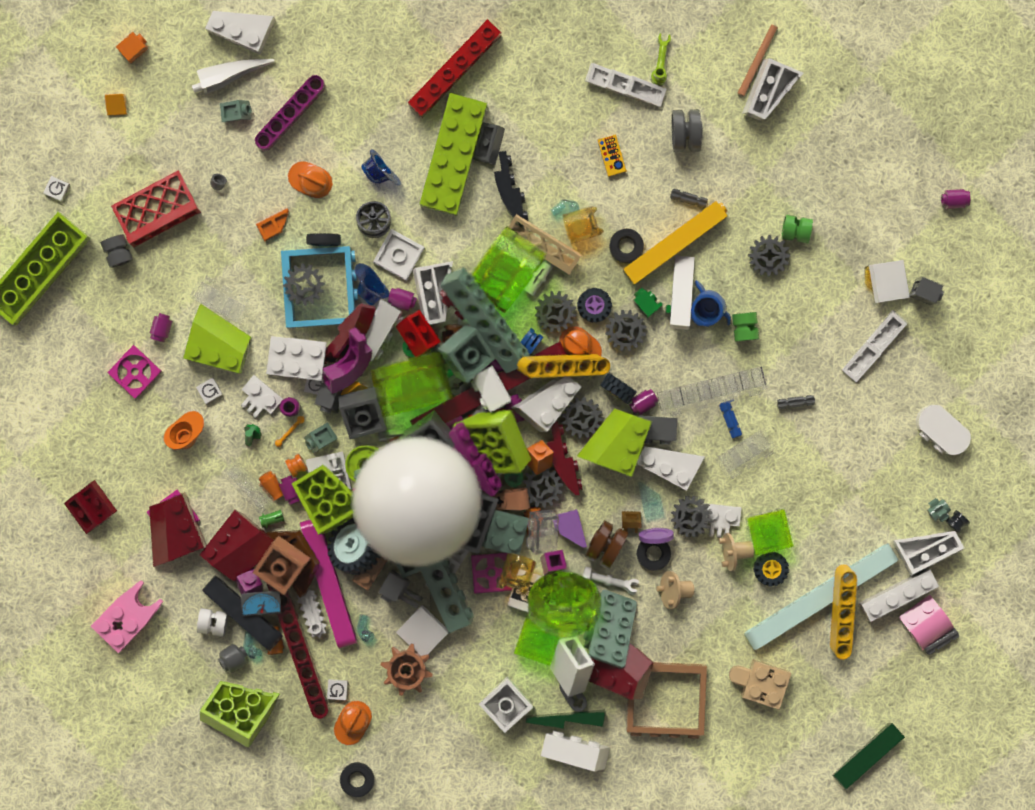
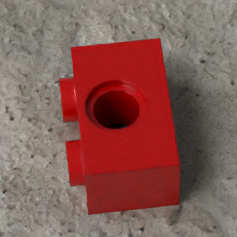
M420 310L407 316L395 326L416 359L432 350L441 342Z

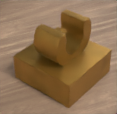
M622 511L621 518L624 531L628 532V528H635V533H638L639 528H641V511Z

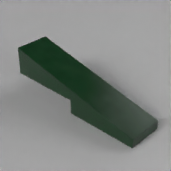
M605 709L526 716V723L564 729L565 721L603 727Z
M887 723L832 776L845 790L848 789L904 739L905 736L893 723Z

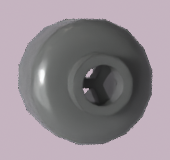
M231 644L219 653L220 658L218 662L225 672L234 673L246 665L245 657L248 655L242 646L238 647L235 644Z

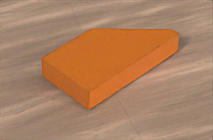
M288 208L256 224L264 241L282 233L289 213Z

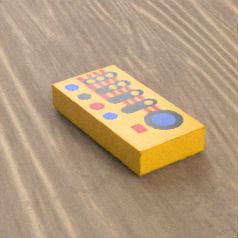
M616 134L598 139L607 176L610 177L626 172Z

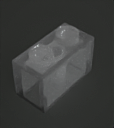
M552 510L530 512L527 521L529 532L526 544L528 549L536 555L557 551L559 516Z

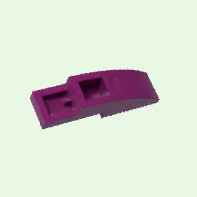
M464 422L457 423L449 432L455 445L453 449L471 466L477 478L479 488L488 495L494 496L502 484L486 453L479 454Z

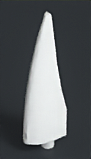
M274 59L241 60L197 70L201 83L192 85L193 91L196 93L204 90V93L208 94L225 87L247 73L272 64L275 61Z

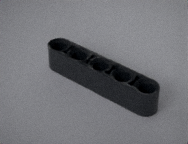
M214 575L202 589L210 599L267 650L271 651L283 637L261 615L242 617L241 597L218 576Z

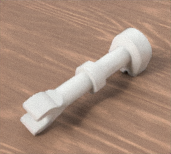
M586 566L581 580L583 585H589L590 580L605 583L606 586L621 587L630 595H635L637 592L630 585L637 586L639 583L637 579L624 581L613 578L609 574L605 576L594 573L592 568Z

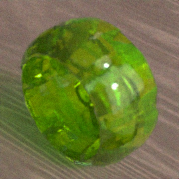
M559 571L542 576L533 583L529 591L528 615L532 624L543 633L558 638L577 637L593 629L601 614L599 589L589 578L574 572Z

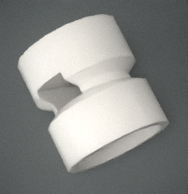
M201 608L197 622V633L208 634L212 632L214 636L224 637L228 614L223 611L213 613L211 609ZM213 619H217L215 627L212 626Z

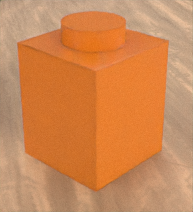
M134 32L116 46L130 63H133L148 49L145 45L147 41L140 33L136 35Z
M542 440L527 448L531 458L527 465L536 475L552 467L554 452Z

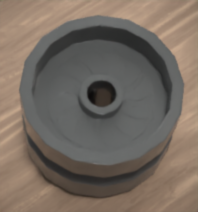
M690 109L687 113V122H685L683 110H672L673 153L684 152L686 140H688V148L691 152H700L703 136L700 109Z

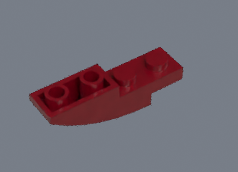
M360 303L337 327L340 334L326 347L324 364H335L345 356L349 349V330L357 328L360 334L366 336L376 311L375 306Z
M555 421L551 426L554 441L546 442V444L554 452L552 463L565 485L577 496L580 495L579 491L583 490L581 479L576 477V472L579 471L577 460L573 461V457L565 458L564 454H568L566 443H562L561 436L564 435L563 425Z

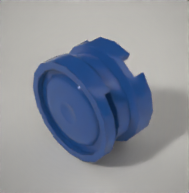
M531 328L521 340V343L531 355L543 339V336L537 335L535 330Z

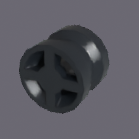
M955 510L953 516L946 520L947 524L959 534L964 526L970 524V521L958 510Z

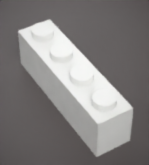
M926 568L860 602L859 605L867 620L871 622L938 588L939 585L931 570Z

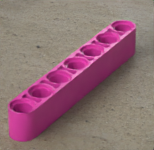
M311 520L300 522L302 533L320 562L315 575L337 646L340 649L357 644L356 634L336 569L329 560L331 557L328 556L327 552L330 550L327 549L328 543L325 534H318Z

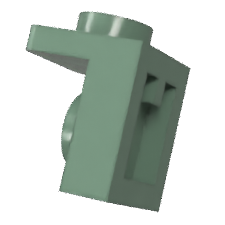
M235 100L220 103L222 122L251 120L252 109L249 101Z
M328 422L304 437L307 448L312 450L313 453L338 439Z

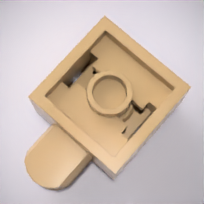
M752 659L750 669L739 665L733 666L730 669V680L734 684L743 686L741 693L743 698L778 710L780 709L791 676L790 671Z

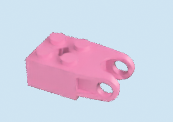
M142 580L117 598L91 625L118 653L144 629L164 602L162 599H159L151 606L142 605L138 600V593L144 585ZM121 621L123 623V625H121L123 629H118L116 627V622Z

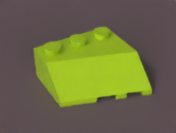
M200 303L191 326L183 359L241 374L251 336Z
M613 409L577 457L632 477L651 421Z
M512 411L479 412L460 421L464 422L479 454H487L496 473L521 472L531 460Z
M321 465L292 483L318 534L329 533L354 517L352 507L353 492L325 465Z
M220 681L201 708L200 721L249 748L269 719L280 693H268L262 689L256 688L254 690L245 688L243 685Z

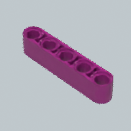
M313 75L309 77L255 137V144L259 149L263 151L270 150L323 93L325 82L320 76ZM319 80L321 87L316 90L312 89V82ZM300 95H307L308 101L301 104L298 102ZM290 108L294 109L295 115L287 118L285 115L286 111ZM277 122L281 123L282 129L279 132H274L272 129L273 125ZM268 137V145L261 146L259 143L260 139Z

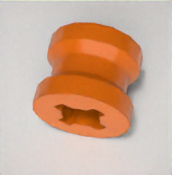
M300 454L295 455L293 459L285 460L293 477H296L301 471L305 472L308 470Z

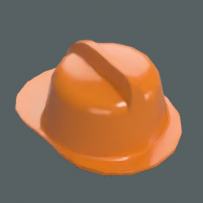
M297 162L290 168L288 173V180L291 186L310 197L323 198L332 189L333 183L330 174L310 162Z
M569 327L560 336L559 341L567 355L597 354L601 356L602 354L600 343L580 327Z
M190 411L181 416L165 431V444L174 450L191 448L203 430V416L196 411Z
M352 701L346 704L334 726V734L342 744L354 745L361 740L366 732L372 715L370 708L364 702Z

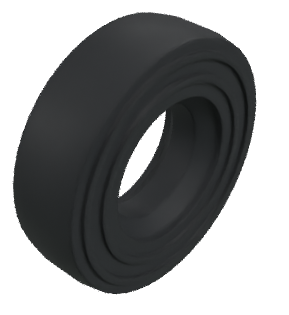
M625 228L614 233L609 243V249L617 261L631 263L641 256L644 242L637 231ZM628 238L633 241L634 249L632 252L623 253L620 250L619 243L622 239Z
M332 233L307 234L306 243L312 246L341 245V235Z
M640 542L638 545L637 559L644 568L657 571L663 569L669 563L671 548L667 542L659 544ZM651 546H657L661 550V557L656 561H651L647 558L646 552Z
M360 762L347 765L340 775L342 790L351 797L367 795L374 785V774L371 768ZM358 772L364 776L365 782L362 786L354 787L351 785L350 776L353 773Z

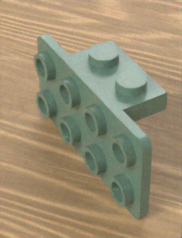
M605 589L602 590L598 607L593 612H590L587 617L589 625L583 636L585 640L584 647L589 649V657L618 668L625 666L637 606L635 600Z

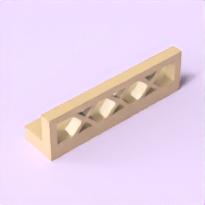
M517 214L505 232L506 236L569 275L582 256ZM519 222L524 226V229L515 223ZM536 233V234L540 235V238H541V239H539L538 237L534 236L533 234ZM552 243V244L556 245L557 249H555L554 247H552V246L549 245V244ZM569 253L570 255L575 257V259L573 260L565 254Z

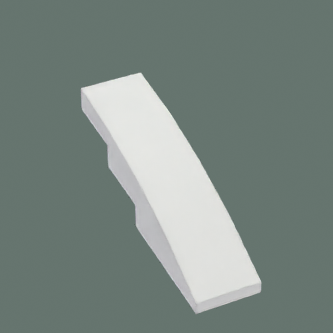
M595 63L590 64L585 82L658 107H661L666 88L635 76H629L613 69L610 70Z

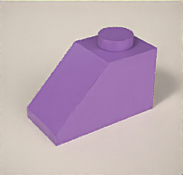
M574 509L555 514L556 519L552 520L555 531L559 530L562 536L583 548L587 547L578 510Z

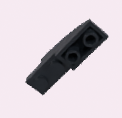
M500 151L501 171L494 172L499 195L513 219L517 214L528 221L527 211H523L522 203H526L524 192H520V188L512 189V186L515 185L514 174L509 173V167L512 166L511 155H507L506 151Z

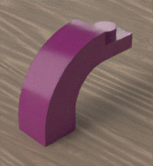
M357 328L349 330V349L345 356L337 363L322 368L323 383L332 394L353 384L364 373L370 363L372 350L368 346L364 334H360Z

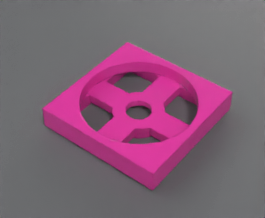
M133 345L107 373L136 399L162 370ZM131 355L142 357L137 364H132L127 358ZM121 364L127 369V375L122 380L118 375V368ZM147 364H149L151 368V375L149 379L143 374L142 371ZM133 368H137L139 371L135 376L131 373ZM133 379H137L143 386L140 388H130L128 384Z
M509 553L471 555L474 594L512 591ZM494 557L502 559L506 563L507 568H497ZM487 558L486 569L476 570L479 561ZM490 569L495 570V576H489L488 571ZM499 576H507V581L504 585L497 588L496 579ZM477 578H486L489 581V589L482 587L478 583Z

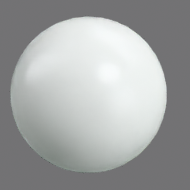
M414 437L394 441L378 450L369 458L359 472L355 482L352 507L361 535L378 554L399 564L424 566L447 559L460 550L469 540L479 519L481 494L477 478L471 466L456 450L433 439Z

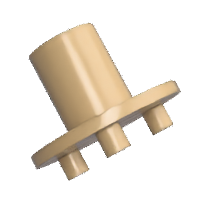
M725 533L723 538L718 539L719 544H722L724 561L721 562L722 567H727L729 571L736 569L737 560L753 558L754 548L751 541L735 543L730 533Z
M667 571L663 574L660 586H657L656 590L660 592L664 606L667 609H675L681 598L693 597L694 584L692 581H680L674 571Z

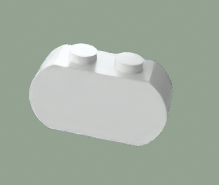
M929 405L918 413L916 427L920 431L919 435L927 442L931 440L935 444L933 446L934 449L940 454L957 455L968 448L971 440L970 431L942 406Z

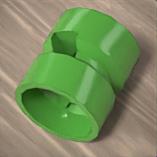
M785 215L781 239L792 241L795 238L798 242L809 243L813 219L802 217L799 220L796 216Z
M757 312L732 315L733 326L736 327L734 330L735 341L759 339V329L755 327L758 323Z

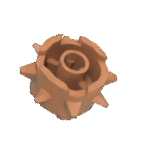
M410 644L407 650L401 651L392 647L393 656L390 661L381 662V666L387 669L388 675L384 684H393L399 689V695L401 696L406 689L414 688L419 693L422 692L420 683L423 681V678L432 677L433 675L426 670L425 664L430 656L428 654L420 656L415 652L414 644ZM404 665L411 667L410 674L402 672Z

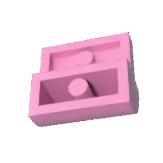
M931 595L899 616L901 622L922 650L954 628L950 619Z

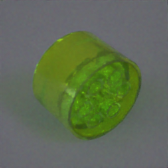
M506 226L492 243L471 275L477 285L484 291L489 301L505 314L533 277L532 274L534 271H537L547 253L509 226Z
M439 352L407 359L370 371L382 418L453 399L443 358Z

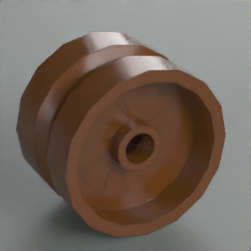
M604 520L593 535L585 557L595 561L602 552L600 565L609 570L618 556L628 532L619 528L610 537L613 531V524Z

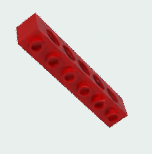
M487 19L407 102L408 105L423 118L502 36L501 31Z

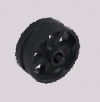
M377 201L363 204L356 214L359 231L369 238H379L385 235L391 227V216L387 206ZM384 213H386L387 216H388V219H387V218H380V217H381ZM361 216L367 218V220L360 221ZM379 223H386L383 227L379 225ZM370 224L368 229H365L363 227L364 225Z

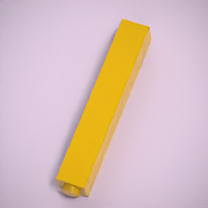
M715 201L626 266L623 271L632 284L635 285L724 220L727 217L726 212H728L722 202L718 204Z

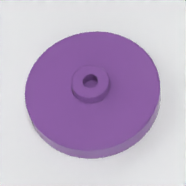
M650 528L639 533V540L649 544L665 543L674 538V532L667 528Z

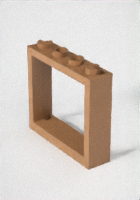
M654 662L651 672L700 674L698 728L633 726L634 700L627 699L626 731L630 732L631 736H642V733H650L649 736L661 737V734H669V737L672 738L688 735V738L698 739L699 735L704 736L706 664Z

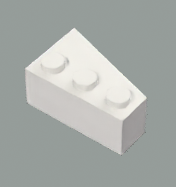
M569 376L556 377L511 408L539 432H548L581 386Z

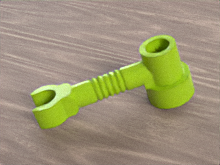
M661 33L658 36V43L660 45L657 67L651 74V82L658 86L663 85L667 78L664 65L667 45L671 40L670 34L667 41L661 40Z

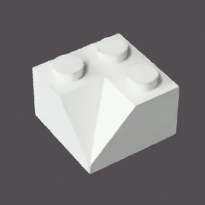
M493 365L479 372L471 381L475 391H480L482 398H480V402L485 410L489 408L490 412L511 401Z
M508 676L479 703L482 709L504 733L533 708L530 700Z

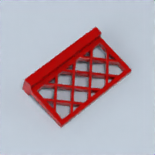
M179 170L111 205L128 243L133 248L201 213ZM176 177L180 180L178 190L169 187L170 181ZM157 187L164 189L161 199L152 196L154 189ZM167 190L177 192L174 202L164 200ZM180 194L188 196L190 202L184 205L177 204ZM140 196L147 197L144 207L135 205L137 198ZM151 199L160 201L157 211L147 209ZM163 203L172 205L171 211L167 214L160 212ZM123 205L130 206L128 215H120L118 208ZM134 208L143 210L140 220L131 218ZM146 211L155 214L154 220L150 223L143 221ZM129 220L138 223L137 229L131 233L127 229Z

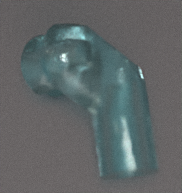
M563 199L551 208L550 211L555 217L563 211L577 213L579 205L576 201Z
M360 614L356 631L362 641L371 642L374 639V633L366 627L369 616Z
M245 632L244 650L249 658H260L262 655L261 649L253 645L254 638L248 632Z

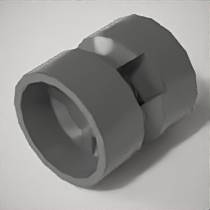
M124 234L100 242L103 252L108 254L106 260L109 268L118 267L133 260L130 250L125 248L128 244Z

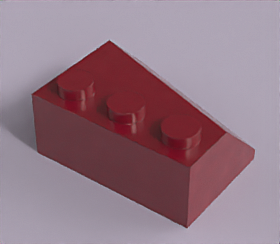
M185 492L149 506L153 567L207 546Z
M234 510L200 553V556L215 569L236 582L237 576L254 569V566L261 561L275 540L245 514Z
M629 642L626 663L623 668L591 658L594 666L588 682L631 700L643 699L654 662L641 650L635 648Z

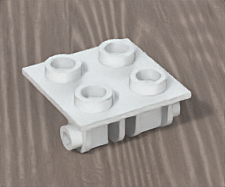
M343 451L306 459L308 473L321 465H325L351 489L349 476L346 473Z

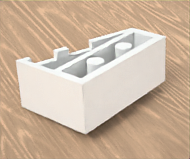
M212 11L205 29L211 34L261 55L276 19L274 16Z
M770 58L763 60L742 113L759 121L765 120L804 73Z
M453 261L413 269L420 310L430 325L443 323L446 320L447 306L441 301L443 297L439 292L442 290L440 285L445 276L451 273Z
M380 300L370 328L365 336L367 344L372 350L370 360L372 362L375 359L379 360L384 351L381 349L384 343L388 344L394 335L391 333L393 328L403 320V317H401L403 313L383 300Z
M643 446L636 464L687 491L704 456Z
M955 531L893 541L910 576L964 549Z
M553 730V733H547L545 736L541 756L595 772L605 769L610 747L600 745V743L595 741H584L581 737L571 735V737L564 736L563 732Z

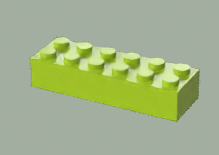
M453 93L449 94L419 204L421 207L454 216L458 215L487 109L486 102Z
M57 212L0 279V315L12 325L17 326L91 239L62 213Z

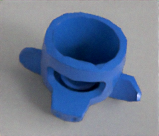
M696 280L695 285L701 293L696 297L691 307L692 321L698 326H711L720 321L724 316L729 326L731 324V315L726 311L727 305L724 298L716 291L705 290L704 286Z

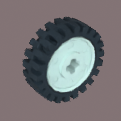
M352 518L338 526L337 531L333 530L331 532L334 536L329 537L328 541L331 544L327 545V549L331 551L327 553L331 557L329 560L333 563V566L345 573L360 575V573H367L366 569L371 570L373 568L371 564L376 565L378 563L376 558H381V555L365 541L357 527L355 518Z

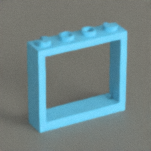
M350 246L281 251L283 284L288 282L284 279V277L290 276L288 270L292 271L291 257L345 253L349 315L355 310L358 290L354 289V281H357L356 270H353L352 262H356L355 250L351 251ZM283 287L286 328L340 325L345 318L295 321L294 300H289L291 294L285 295L288 288Z

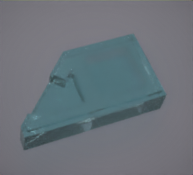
M638 482L645 517L664 514L660 494L642 482Z

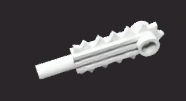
M308 590L304 597H296L299 599L298 603L302 604L300 610L305 611L302 616L307 619L305 625L310 626L307 632L311 633L312 638L315 636L321 638V635L326 633L325 627L327 624L322 623L325 617L319 615L322 610L317 608L319 602L315 601L317 597L314 594L315 590Z

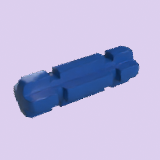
M730 401L721 403L719 406L721 411H724L723 417L728 429H731L729 431L731 437L741 436L742 431L737 426L739 424L734 411H731Z

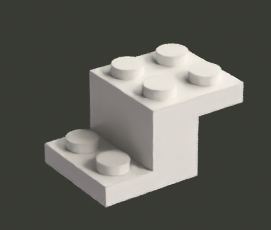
M271 336L266 374L322 381V368H324L327 342Z

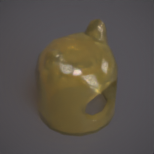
M591 206L562 214L570 244L599 236L604 232L602 228L598 227L594 215L597 207Z
M508 553L498 583L499 588L503 589L505 586L518 589L521 595L524 596L528 592L537 563L525 556ZM519 569L526 571L522 576L517 575Z

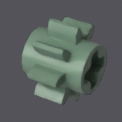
M935 498L928 503L930 508L927 509V512L934 521L939 519L940 522H943L949 518L947 513L951 509L944 499L939 501Z

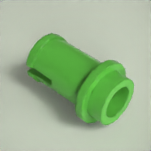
M281 509L266 515L263 513L259 517L262 528H268L269 525L284 521Z

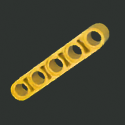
M583 354L522 357L518 361L517 367L519 372L528 377L540 378L604 375L608 373L611 365L608 359L600 355Z
M845 564L838 566L835 570L830 632V649L837 658L842 660L849 658L852 653L857 575ZM849 573L848 577L843 579V576Z

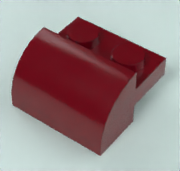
M95 480L64 503L86 534L100 526L117 512V509Z

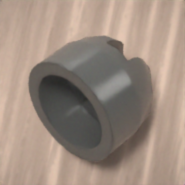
M213 174L210 185L214 190H222L227 179L222 174Z

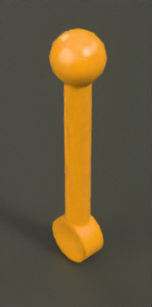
M299 416L297 422L281 439L275 441L276 447H281L282 442L300 423L305 421L303 416Z

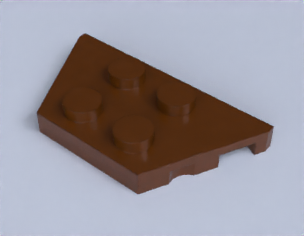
M301 530L267 532L274 540L280 536L310 557V560L292 585L299 598L304 597L309 590L320 562Z

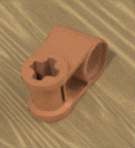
M527 488L505 489L494 495L498 499L495 507L497 510L519 511L530 508Z

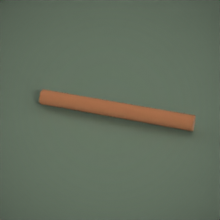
M771 24L737 93L743 97L778 29L775 25Z

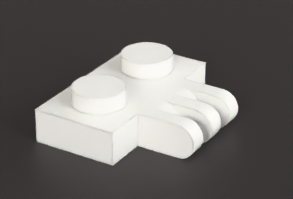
M255 375L241 389L249 395L241 404V407L245 408L250 403L251 406L247 409L248 413L256 408L257 410L252 415L254 418L263 409L272 414L283 400L282 397Z
M709 504L710 506L707 510L713 512L709 515V518L713 519V521L708 522L710 523L709 537L714 536V529L717 530V537L721 538L722 530L725 531V534L729 533L730 526L740 527L742 507Z

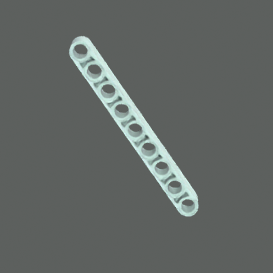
M889 543L849 567L857 575L858 587L896 563L899 559ZM849 573L845 574L843 579L848 577ZM834 576L747 630L744 635L754 650L759 649L833 602Z

